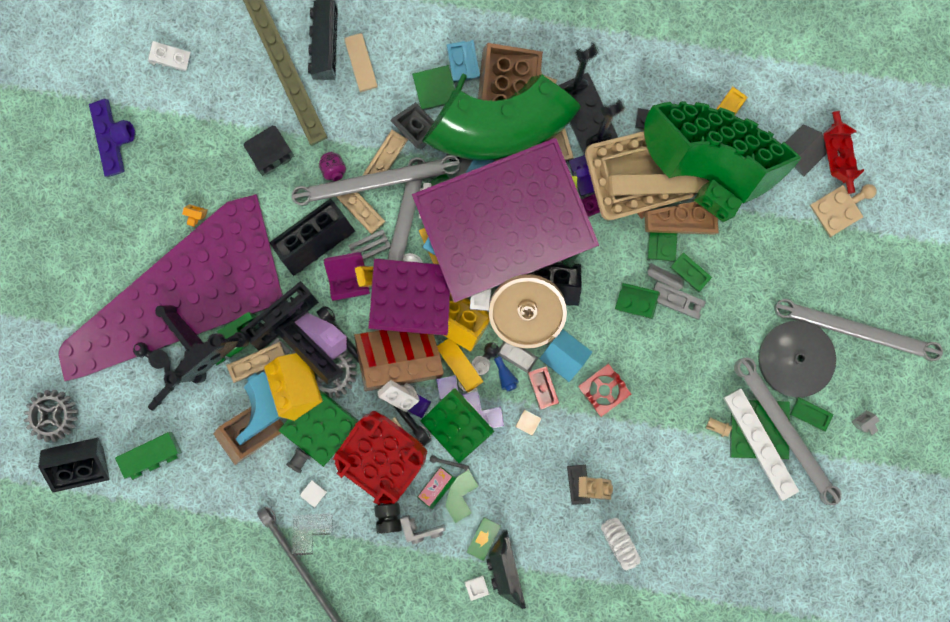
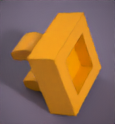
M189 204L183 208L182 215L189 216L187 225L194 227L198 224L199 220L206 217L208 209Z

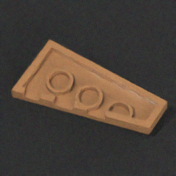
M695 201L644 213L645 232L710 235L719 233L718 218Z

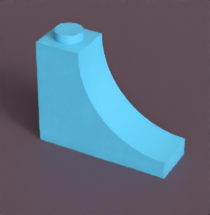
M264 372L259 375L257 373L251 375L244 386L251 403V417L246 429L236 438L239 445L282 418L278 416L269 382Z

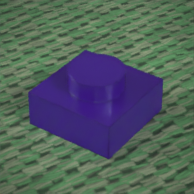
M418 395L419 402L409 409L408 412L423 418L431 401Z

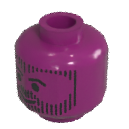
M328 152L321 156L318 166L323 177L326 180L333 181L342 179L346 172V166L342 157L334 152Z

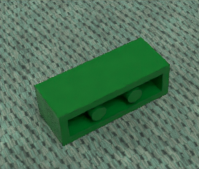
M167 432L115 457L124 479L131 478L135 480L143 476L142 472L147 469L151 472L160 468V463L167 461V463L178 459L177 455L182 452L173 432Z

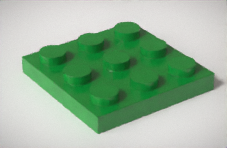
M456 388L450 391L420 420L458 464L495 432Z
M319 389L323 401L295 421L287 419L278 431L324 467L344 443L359 420Z
M748 400L780 458L789 460V446L758 400ZM777 401L790 421V402ZM731 413L730 457L756 458Z

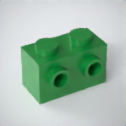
M715 180L702 185L694 199L696 203L722 222L735 217L743 201Z

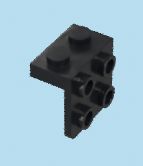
M274 125L244 143V148L262 176L272 173L275 168L290 162L294 157V154Z

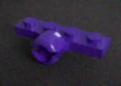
M104 98L90 103L89 108L104 176L111 177L123 173L125 170L120 147L135 139L136 132L134 126L127 120L114 123L108 99Z

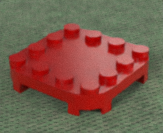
M371 411L355 424V427L335 453L333 459L338 470L337 474L341 479L343 476H346L374 497L373 502L378 505L381 503L394 504L424 466L427 449L416 438L389 418L377 411Z

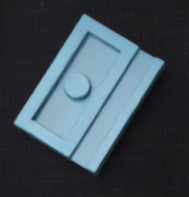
M474 40L447 44L453 83L459 82L462 74L467 75L466 80L480 78Z

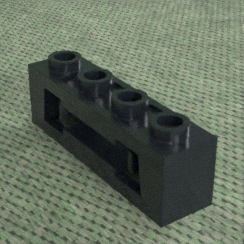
M300 281L246 325L241 332H246L250 337V343L260 351L279 336L276 333L278 327L291 320L297 321L319 302ZM297 292L298 295L295 298L290 297ZM259 324V328H253L255 325Z

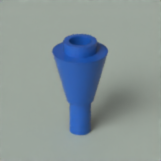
M501 356L495 358L494 361L499 369L502 390L509 392L516 389L519 383L517 378L505 366Z

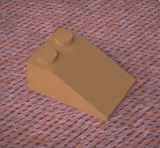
M251 407L219 426L213 435L234 465H237L281 434L278 431L283 426L281 419L239 445L236 438L246 429L250 421Z

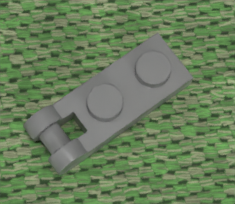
M656 282L653 290L660 292L657 300L658 304L696 320L700 319L701 308H704L706 304L704 300ZM690 302L695 304L693 310L688 309Z

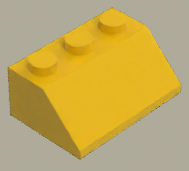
M450 293L448 334L444 336L471 352L490 323L489 312L471 310V300L467 298L454 303Z
M297 353L279 356L264 366L279 417L295 421L323 401L313 370Z

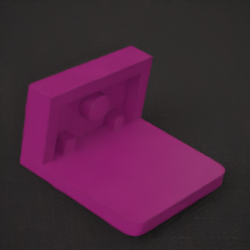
M356 252L324 259L332 301L370 294L369 287H359L355 272L356 267L365 266L362 253Z

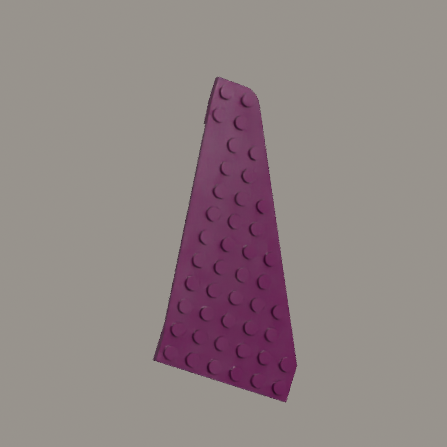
M255 194L226 202L62 343L58 354L64 381L82 378L136 358L137 356L133 353V347L139 342L145 343L150 351L179 342L162 317L156 315L155 309L157 306L174 305L179 316L198 335L233 322L248 312L254 314L266 310L282 297L283 294L258 195ZM138 345L135 346L136 351L140 349Z

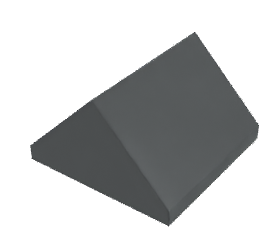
M416 102L390 120L416 148L422 150L427 145L422 140L434 121Z
M804 124L785 142L801 157L794 168L802 176H805L827 154L822 132Z

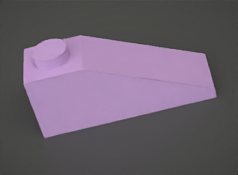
M309 313L295 321L331 360H334L347 350L346 336L333 324Z

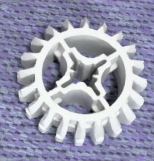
M617 518L605 521L606 523L601 525V530L617 561L624 570L633 569L636 565L640 564V557L627 531Z

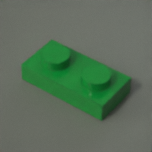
M684 252L670 267L697 292H700L712 278Z

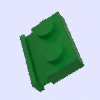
M649 232L647 259L675 262L678 233Z
M622 283V289L619 293L615 310L653 319L660 292Z

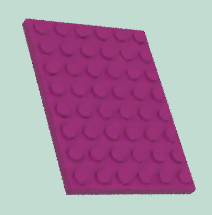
M556 138L412 194L454 303L499 286L510 278L527 275L599 246Z

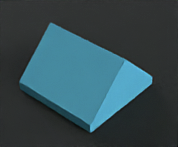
M562 329L539 359L570 382L583 367L592 351Z

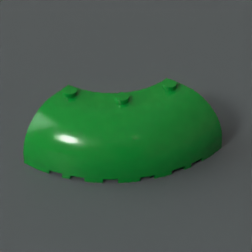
M542 74L531 77L518 92L499 101L481 100L462 91L452 93L422 142L436 150L459 158L499 160L551 140L572 121L581 109V106L570 94Z
M680 101L679 104L664 102L653 105L645 120L644 135L647 149L654 162L668 178L695 176L709 181L715 180L743 201V204L772 189L790 173L801 159L785 142L781 144L773 138L774 134L772 132L763 131L758 128L759 124L748 118L743 120L736 117L735 112L721 107L717 110L709 108V104L696 102L695 105L687 104L686 101Z

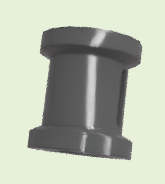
M296 448L295 455L286 465L301 474L303 465L311 457L299 448Z

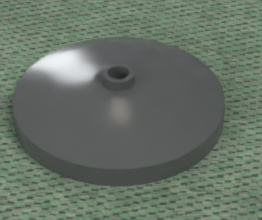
M790 321L780 324L766 335L760 346L758 358L762 376L775 391L785 396L807 397L816 394L830 382L835 372L836 352L833 343L828 335L814 324L805 321ZM798 355H801L802 362L797 360Z

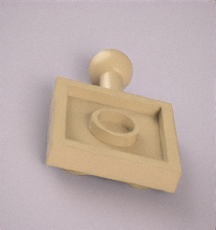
M844 185L810 205L829 237L863 218L856 203L863 199L874 198L877 193L874 185H864L861 192L852 198L847 194L848 192Z

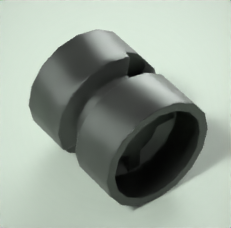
M399 503L374 506L375 517L378 518L376 522L377 534L402 531L401 520L398 519V515H400Z

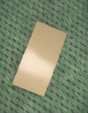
M579 477V497L611 500L613 492L611 480Z

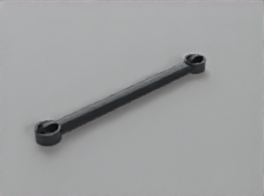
M323 306L316 311L322 320L333 324L345 335L335 322L334 312L332 311V316L327 310H331L329 307ZM346 336L347 349L359 363L357 348ZM393 405L423 446L432 441L430 432L428 436L423 430L426 429L425 427L419 426L408 412Z

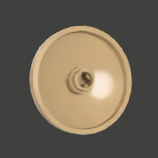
M520 275L508 279L496 289L489 305V320L495 333L506 343L519 348H536L551 342L562 331L567 317L566 302L559 288L551 281L536 275Z

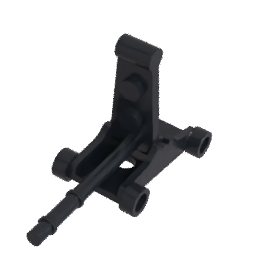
M174 305L157 306L155 309L156 315L162 317L170 331L175 334L186 351L178 367L173 371L165 373V387L153 398L148 408L152 411L155 410L165 397L174 390V387L180 383L204 382L207 377L206 371L235 347H246L249 344V335L246 332H237L225 339L222 334L216 333L211 334L208 337V341L204 343L179 316Z

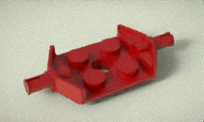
M840 111L832 112L834 124H831V127L823 133L830 172L833 177L846 183L847 194L856 193L854 179L864 172V169H857V160L851 139V134L857 131L843 123Z

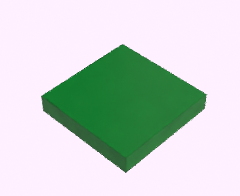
M449 65L412 74L420 107L423 110L445 105L452 91H455Z

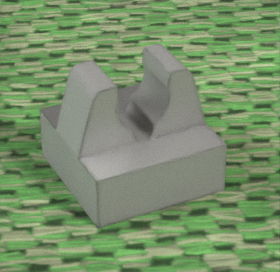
M866 410L854 419L852 423L857 429L873 435L878 431L875 424L880 420L875 414Z

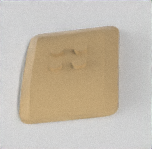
M644 131L591 144L585 150V157L598 206L605 220L622 218L690 199L695 195L610 196L608 176L664 174L654 162L647 149Z

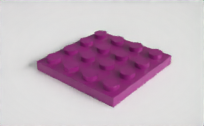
M374 258L368 329L447 335L450 290L440 265Z

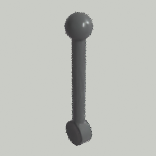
M435 455L430 457V462L432 463L439 462L469 470L468 465L439 459Z

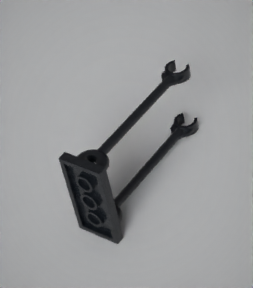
M594 42L591 43V47L584 51L580 49L575 51L576 59L579 61L575 78L558 85L581 106V109L570 122V126L584 155L589 145L618 138L611 121L615 115L625 110L621 99H618L615 104L609 107L603 105L589 73H585L588 61L599 54Z

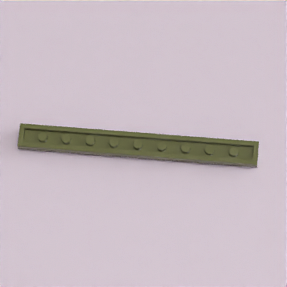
M243 0L309 144L312 146L327 139L328 137L264 0Z

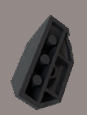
M506 529L502 531L489 553L490 559H486L489 571L493 570L494 578H491L493 590H498L500 596L521 609H525L526 605Z

